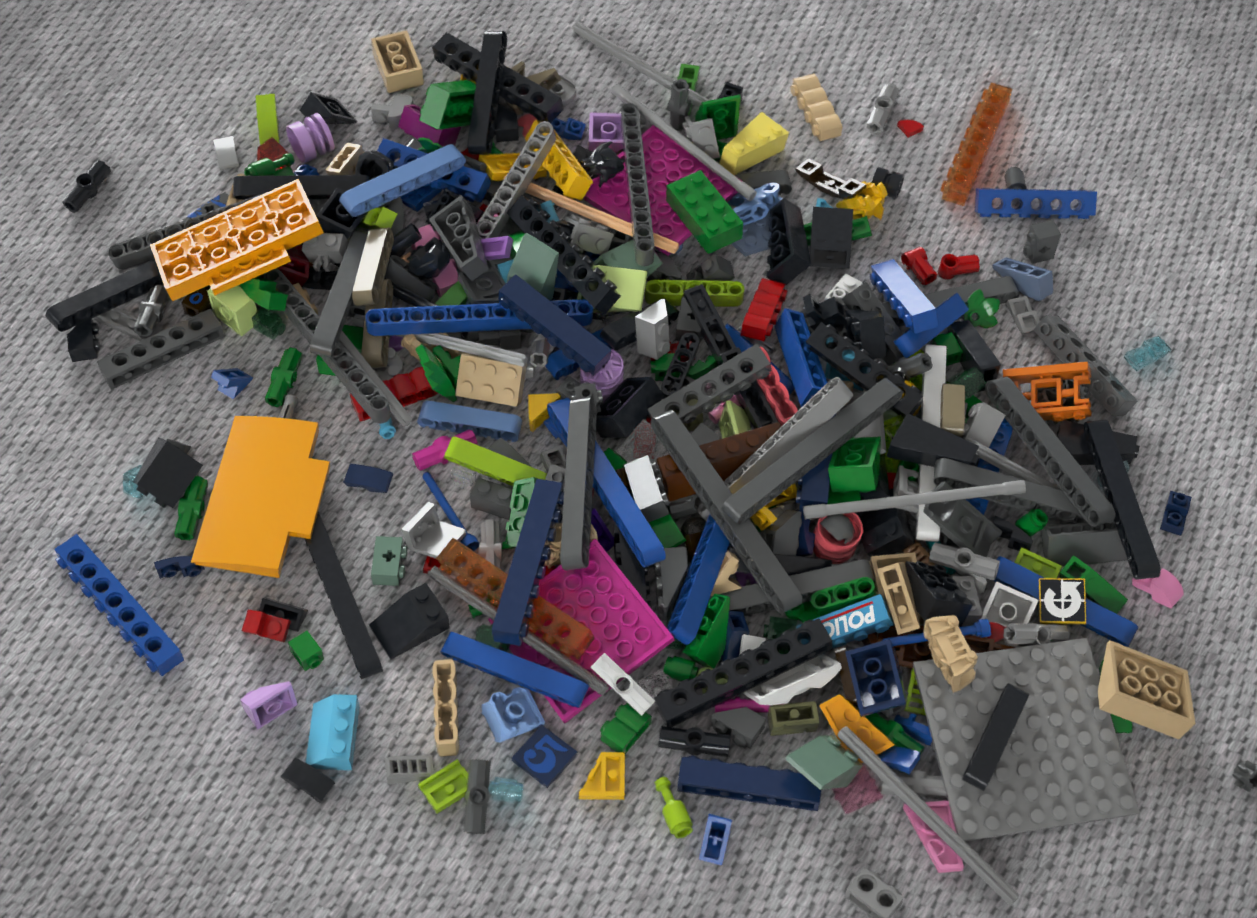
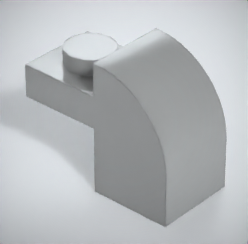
M394 94L391 105L372 103V121L389 123L390 129L399 128L398 125L404 106L414 104L413 96Z

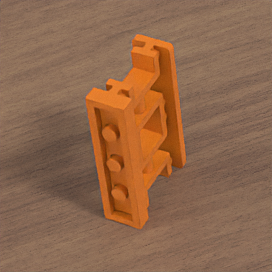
M1088 362L1003 369V377H1009L1020 391V384L1031 383V392H1024L1022 394L1028 401L1031 400V405L1043 420L1060 422L1069 418L1083 420L1086 417L1092 416L1089 398L1080 399V385L1091 384V368ZM1074 379V388L1063 389L1062 380ZM1057 387V401L1038 403V388ZM1074 397L1075 406L1063 407V398Z

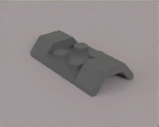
M944 481L932 492L952 490L953 488ZM966 499L925 504L923 512L942 528L941 532L960 548H968L974 554L987 557L990 545L1002 534V531Z

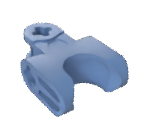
M767 183L762 187L754 189L757 194L752 201H748L741 194L737 193L727 203L736 206L733 209L734 212L744 223L743 226L763 219L768 211L782 200L778 195L780 191L779 184Z

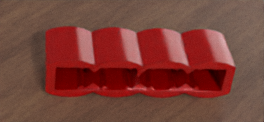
M765 278L761 279L753 301L743 320L741 336L765 341L767 336L771 337L773 326L776 325L778 313H781L783 302L787 298L788 290H785L786 284Z
M417 367L410 373L397 374L390 380L383 381L403 407L438 394V392L431 388L424 374L423 367ZM350 393L351 403L359 421L371 419Z

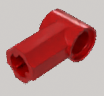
M921 246L902 253L901 260L903 265L906 264L907 270H912L922 285H928L937 279L938 274L927 261V254Z
M945 254L942 256L938 275L942 279L949 280L955 277V275L979 272L980 260L978 255L957 257L953 254Z

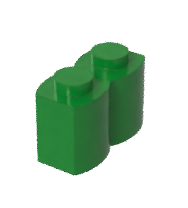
M628 703L625 705L621 704L614 714L616 717L611 721L607 720L600 729L601 741L616 752H625V754L651 725L652 716L647 712L641 716Z

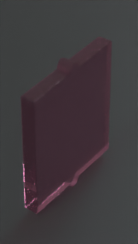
M864 765L847 787L832 789L835 794V800L839 801L846 815L883 798L875 785L876 780L871 778Z

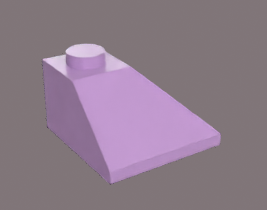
M289 681L260 687L255 691L248 692L244 698L240 699L244 711L257 729L297 705L293 687Z

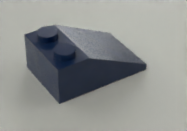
M890 639L845 652L861 717L907 704L896 649Z

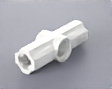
M604 653L591 666L641 716L655 702L607 654ZM618 679H628L630 687L626 691H620L616 686Z

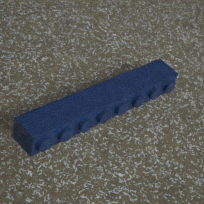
M536 479L491 629L494 642L521 646L523 638H526L528 635L529 625L527 622L529 618L533 617L534 598L538 599L540 585L538 584L540 579H544L545 560L548 561L550 558L551 547L549 546L551 542L555 541L556 537L555 525L560 523L561 520L560 508L564 503L562 482Z

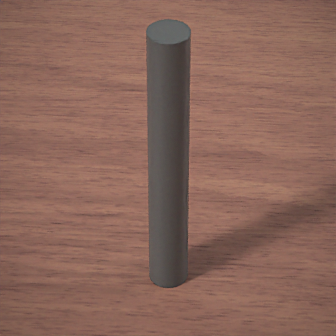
M463 155L466 158L465 164L481 171L486 170L487 166L485 163Z

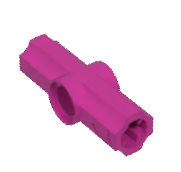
M470 429L453 436L478 445L475 434ZM441 436L431 446L412 453L417 469L421 471L440 462L448 464L449 460L445 459L444 455L452 437Z

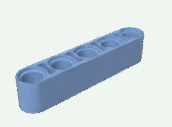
M424 401L417 423L421 427L429 426L431 429L443 431L448 429L450 430L449 432L462 433L470 429L474 432L475 436L486 438L491 436L492 439L503 438L505 441L509 439L512 440L511 442H516L519 438L523 420L521 417L509 413L435 401Z

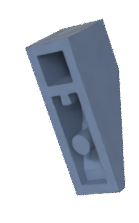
M1007 257L993 264V269L1002 277H1012L1018 291L1024 296L1041 301L1053 294L1052 271Z

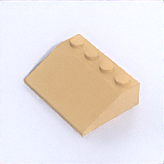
M1109 640L1107 642L1098 687L1099 709L1180 739L1195 725L1188 671Z

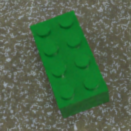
M470 80L430 84L426 91L425 103L420 110L421 116L419 121L438 130L470 125L476 83Z
M701 170L667 185L666 202L707 254L742 239L744 223Z

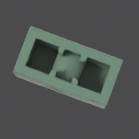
M376 536L371 569L373 585L399 586L400 578L405 577V565H402V561L407 559V546H404L402 537Z

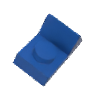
M238 368L213 370L211 378L218 382L219 387L217 390L232 399L253 380V377Z

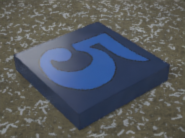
M541 725L511 759L512 762L548 788L578 754L575 749Z

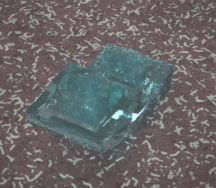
M1158 335L1145 340L1141 347L1127 351L1124 359L1137 372L1163 358L1172 349Z

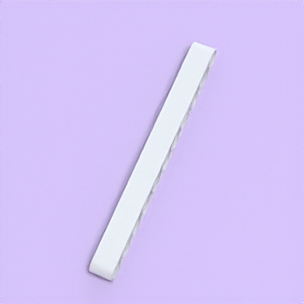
M925 344L924 354L927 353L931 357L933 366L931 370L922 374L923 403L921 404V419L940 428L941 389L946 377V346ZM919 464L918 494L932 492L937 487L933 482L934 467ZM925 504L918 505L919 509L916 513V540L938 542L940 526L923 512Z

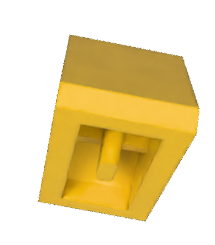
M528 394L529 427L531 432H534L550 417L547 404L561 400L560 394Z

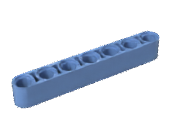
M449 144L347 190L341 195L340 203L351 216H359L459 170L464 166L466 158L453 144Z

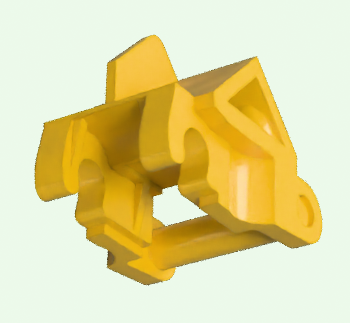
M863 181L862 183L866 184L864 190L855 197L841 200L836 204L837 208L853 209L854 220L865 216L869 219L872 215L881 220L884 212L885 197L888 193L881 182L875 186L874 183Z

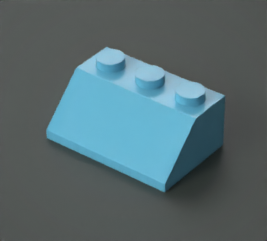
M333 694L313 704L306 755L307 764L315 769L352 770L360 709L357 695Z

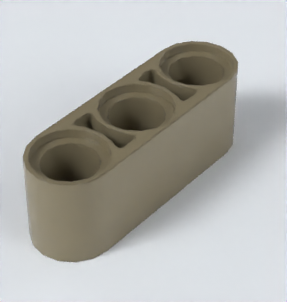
M943 383L941 389L940 428L962 438L965 423V385Z

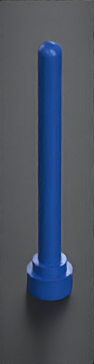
M424 472L422 475L424 481L452 525L465 529L431 474ZM466 531L465 537L460 541V546L466 554H469L479 548V541L474 535L468 534Z
M988 619L977 620L971 626L959 627L963 636L973 634L981 638L991 636ZM923 633L881 640L890 639L893 646L928 641Z

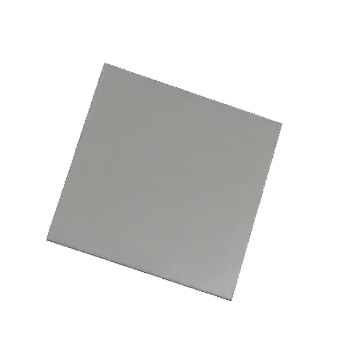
M1087 638L976 653L978 657L977 663L973 667L976 673L975 679L962 690L954 693L951 690V685L944 679L940 668L936 666L933 659L913 662L956 833L965 842L1140 814L1111 715L1099 709L1098 687L1100 679ZM1007 683H1010L1029 693V697L986 789L982 791L963 781L962 777Z

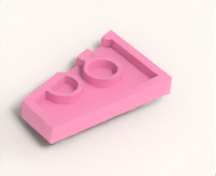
M948 800L925 802L956 832ZM904 804L903 809L938 873L963 871L962 858L907 804Z

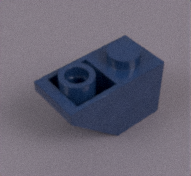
M729 611L726 645L721 656L722 661L727 659L733 660L739 657L742 635H749L750 631L743 612Z

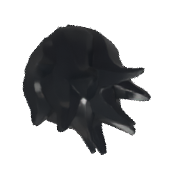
M612 141L599 145L589 158L581 160V162L585 163L584 169L591 168L587 173L589 176L592 175L591 179L600 176L599 187H601L603 182H607L608 179L613 178L624 169V158L620 159L609 148L613 143Z

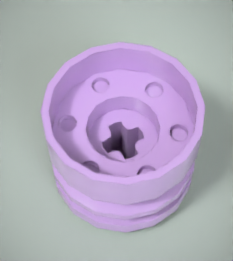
M318 113L311 115V118H304V125L297 121L286 126L290 145L302 163L315 159L317 156L316 151L320 155H324L326 151L331 152L335 148L331 132L324 119Z
M611 349L610 360L594 376L580 368V382L595 383L596 389H601L604 402L624 381L622 357L615 350Z

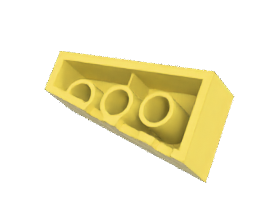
M761 112L724 147L719 164L733 175H736L783 151L789 132Z

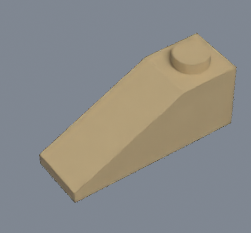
M898 562L877 569L898 635L919 629L920 624L904 563Z

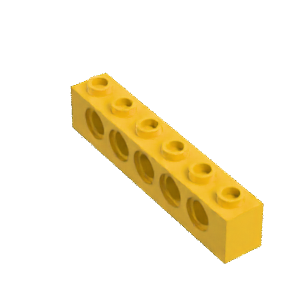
M535 119L527 135L524 138L526 142L530 138L536 126L539 123H541L540 121ZM554 130L556 140L544 159L542 166L548 170L549 176L556 181V185L563 191L564 196L582 201L593 180Z

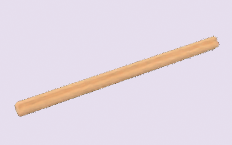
M532 182L525 191L527 194L544 201L551 200L556 206L633 237L632 224ZM653 233L655 247L672 254L678 251V242Z

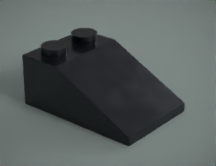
M893 488L889 490L890 497H893ZM902 509L866 511L859 517L863 524L861 540L866 554L870 557L895 554L916 543L905 511Z
M424 583L404 594L372 621L369 627L391 660L448 630L450 625L447 613L428 584Z

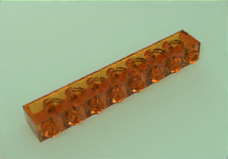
M991 82L989 88L984 89L981 97L983 101H979L976 108L977 115L973 114L970 121L971 128L967 127L964 135L966 140L961 141L958 149L960 153H956L952 163L954 167L949 168L946 176L948 180H944L940 191L943 192V200L961 206L965 205L1009 104L1012 88Z
M452 538L436 557L441 565L439 568L449 576L451 573L457 577L456 580L461 585L463 584L465 587L469 585L474 588L473 592L480 596V598L487 597L490 599V603L498 609L508 574ZM466 562L464 567L459 568L460 564ZM483 574L480 579H475L477 575ZM500 585L498 590L492 591L495 586ZM538 596V599L534 598V614L527 622L529 631L534 634L536 632L543 635L541 638L549 643V645L556 644L565 656L569 658L573 656L579 660L595 639L591 630L541 596ZM553 620L550 625L543 626L546 621ZM570 632L568 637L561 638L563 633Z

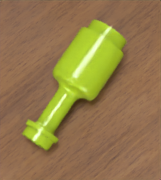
M667 777L657 779L655 781L656 791H661L666 805L662 809V814L671 834H674L676 838L688 836L693 831V823L684 803L674 799L669 788L671 781Z

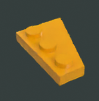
M841 694L819 705L836 737L841 741V746L846 751L852 750L838 737L839 731L845 726L876 755L895 745L865 716L861 717L859 710Z

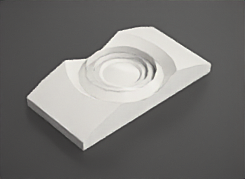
M822 654L743 692V694L760 705L787 704L793 696L802 694L810 688H822L836 676L842 667L836 660Z

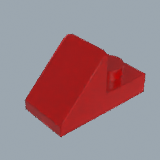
M248 609L241 631L285 642L291 621L268 615L261 611Z

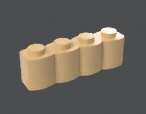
M811 74L794 78L793 85L790 87L793 96H796L799 109H803L806 122L811 124L813 136H817L819 141L841 136L842 123L835 113L831 102L828 100L824 89L821 87L817 76Z
M452 659L435 660L432 673L434 679L433 696L436 725L434 737L436 749L440 757L457 756L460 744L455 664Z

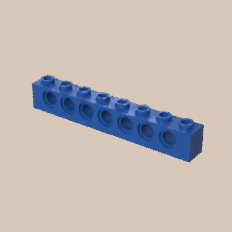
M77 534L54 549L58 556L55 559L58 565L63 570L67 568L70 571L68 573L69 577L75 584L79 582L82 585L81 590L87 598L92 596L95 600L93 603L100 613L106 612L108 622L112 627L118 626L121 629L119 633L126 642L131 641L134 644L132 646L133 650L139 657L144 656L147 659L145 663L153 673L157 671L163 676L184 661L181 650ZM160 648L158 651L152 652L154 649Z

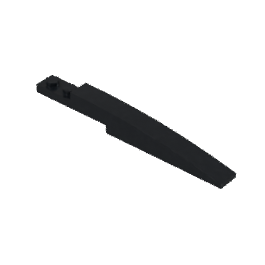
M703 284L685 290L683 295L701 328L700 333L718 366L742 353L739 347L736 348ZM748 366L745 367L742 371L745 373L751 372V369ZM732 377L726 378L728 384L735 380ZM757 380L752 382L751 386L746 390H739L734 393L755 429L778 422Z

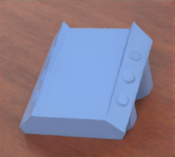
M514 688L507 695L502 692L493 693L488 702L482 704V714L496 742H503L536 729L541 725H545V721L529 689Z

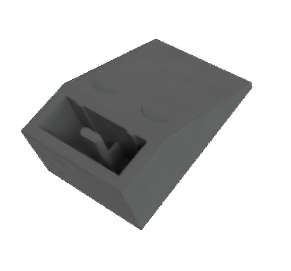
M686 547L664 548L666 559L655 563L654 576L657 585L658 618L666 628L687 576Z

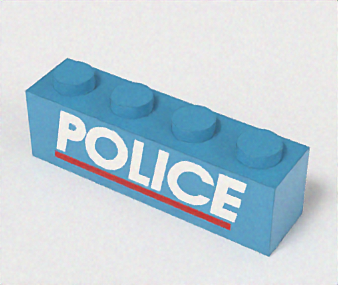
M881 594L819 617L832 639V648L834 649L844 646L853 640H864L869 634L885 632L890 626L894 625L886 600ZM801 639L802 644H808L810 642L807 639Z

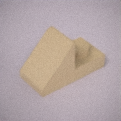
M728 550L711 596L714 593L722 594L742 588L738 581L729 577L737 571L739 559Z

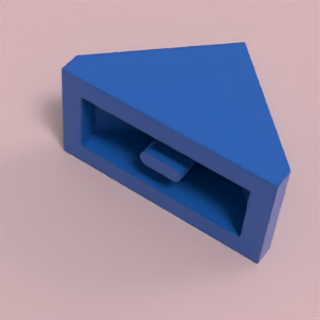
M712 814L708 815L699 860L722 866L731 834V819Z

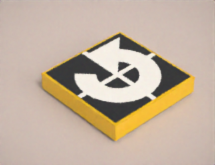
M1039 578L1040 624H1086L1085 579Z

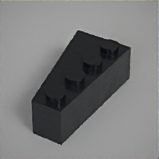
M783 198L770 209L769 231L772 234L768 240V247L771 248V253L767 256V264L770 265V270L766 272V278L787 285L811 265L801 208Z
M614 525L615 564L652 609L651 601H647V595H650L649 581H645V575H648V566L642 567L617 525Z

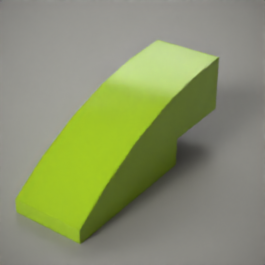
M275 93L256 95L261 152L280 151Z
M376 207L368 211L358 227L368 230L391 228L397 213L385 207Z

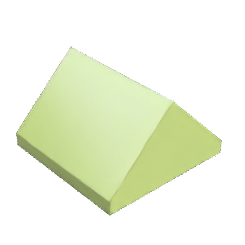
M730 400L726 401L718 424L722 439L750 431L749 419L744 409Z

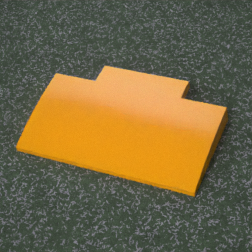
M299 179L150 246L165 289L173 302L210 285L216 296L287 264L291 260L286 250L324 234Z
M261 416L234 417L191 563L280 578L290 537L311 539L330 469V461L312 459L319 434L318 422Z

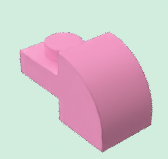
M1163 568L1160 570V576L1157 578L1132 579L1133 586L1150 593L1152 600L1170 609L1184 595L1183 588L1177 578Z

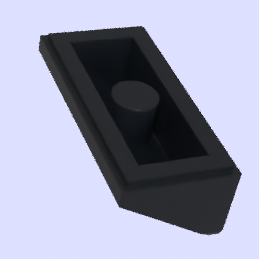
M262 598L259 611L268 615L290 620L289 629L299 632L308 612L307 609L270 598Z

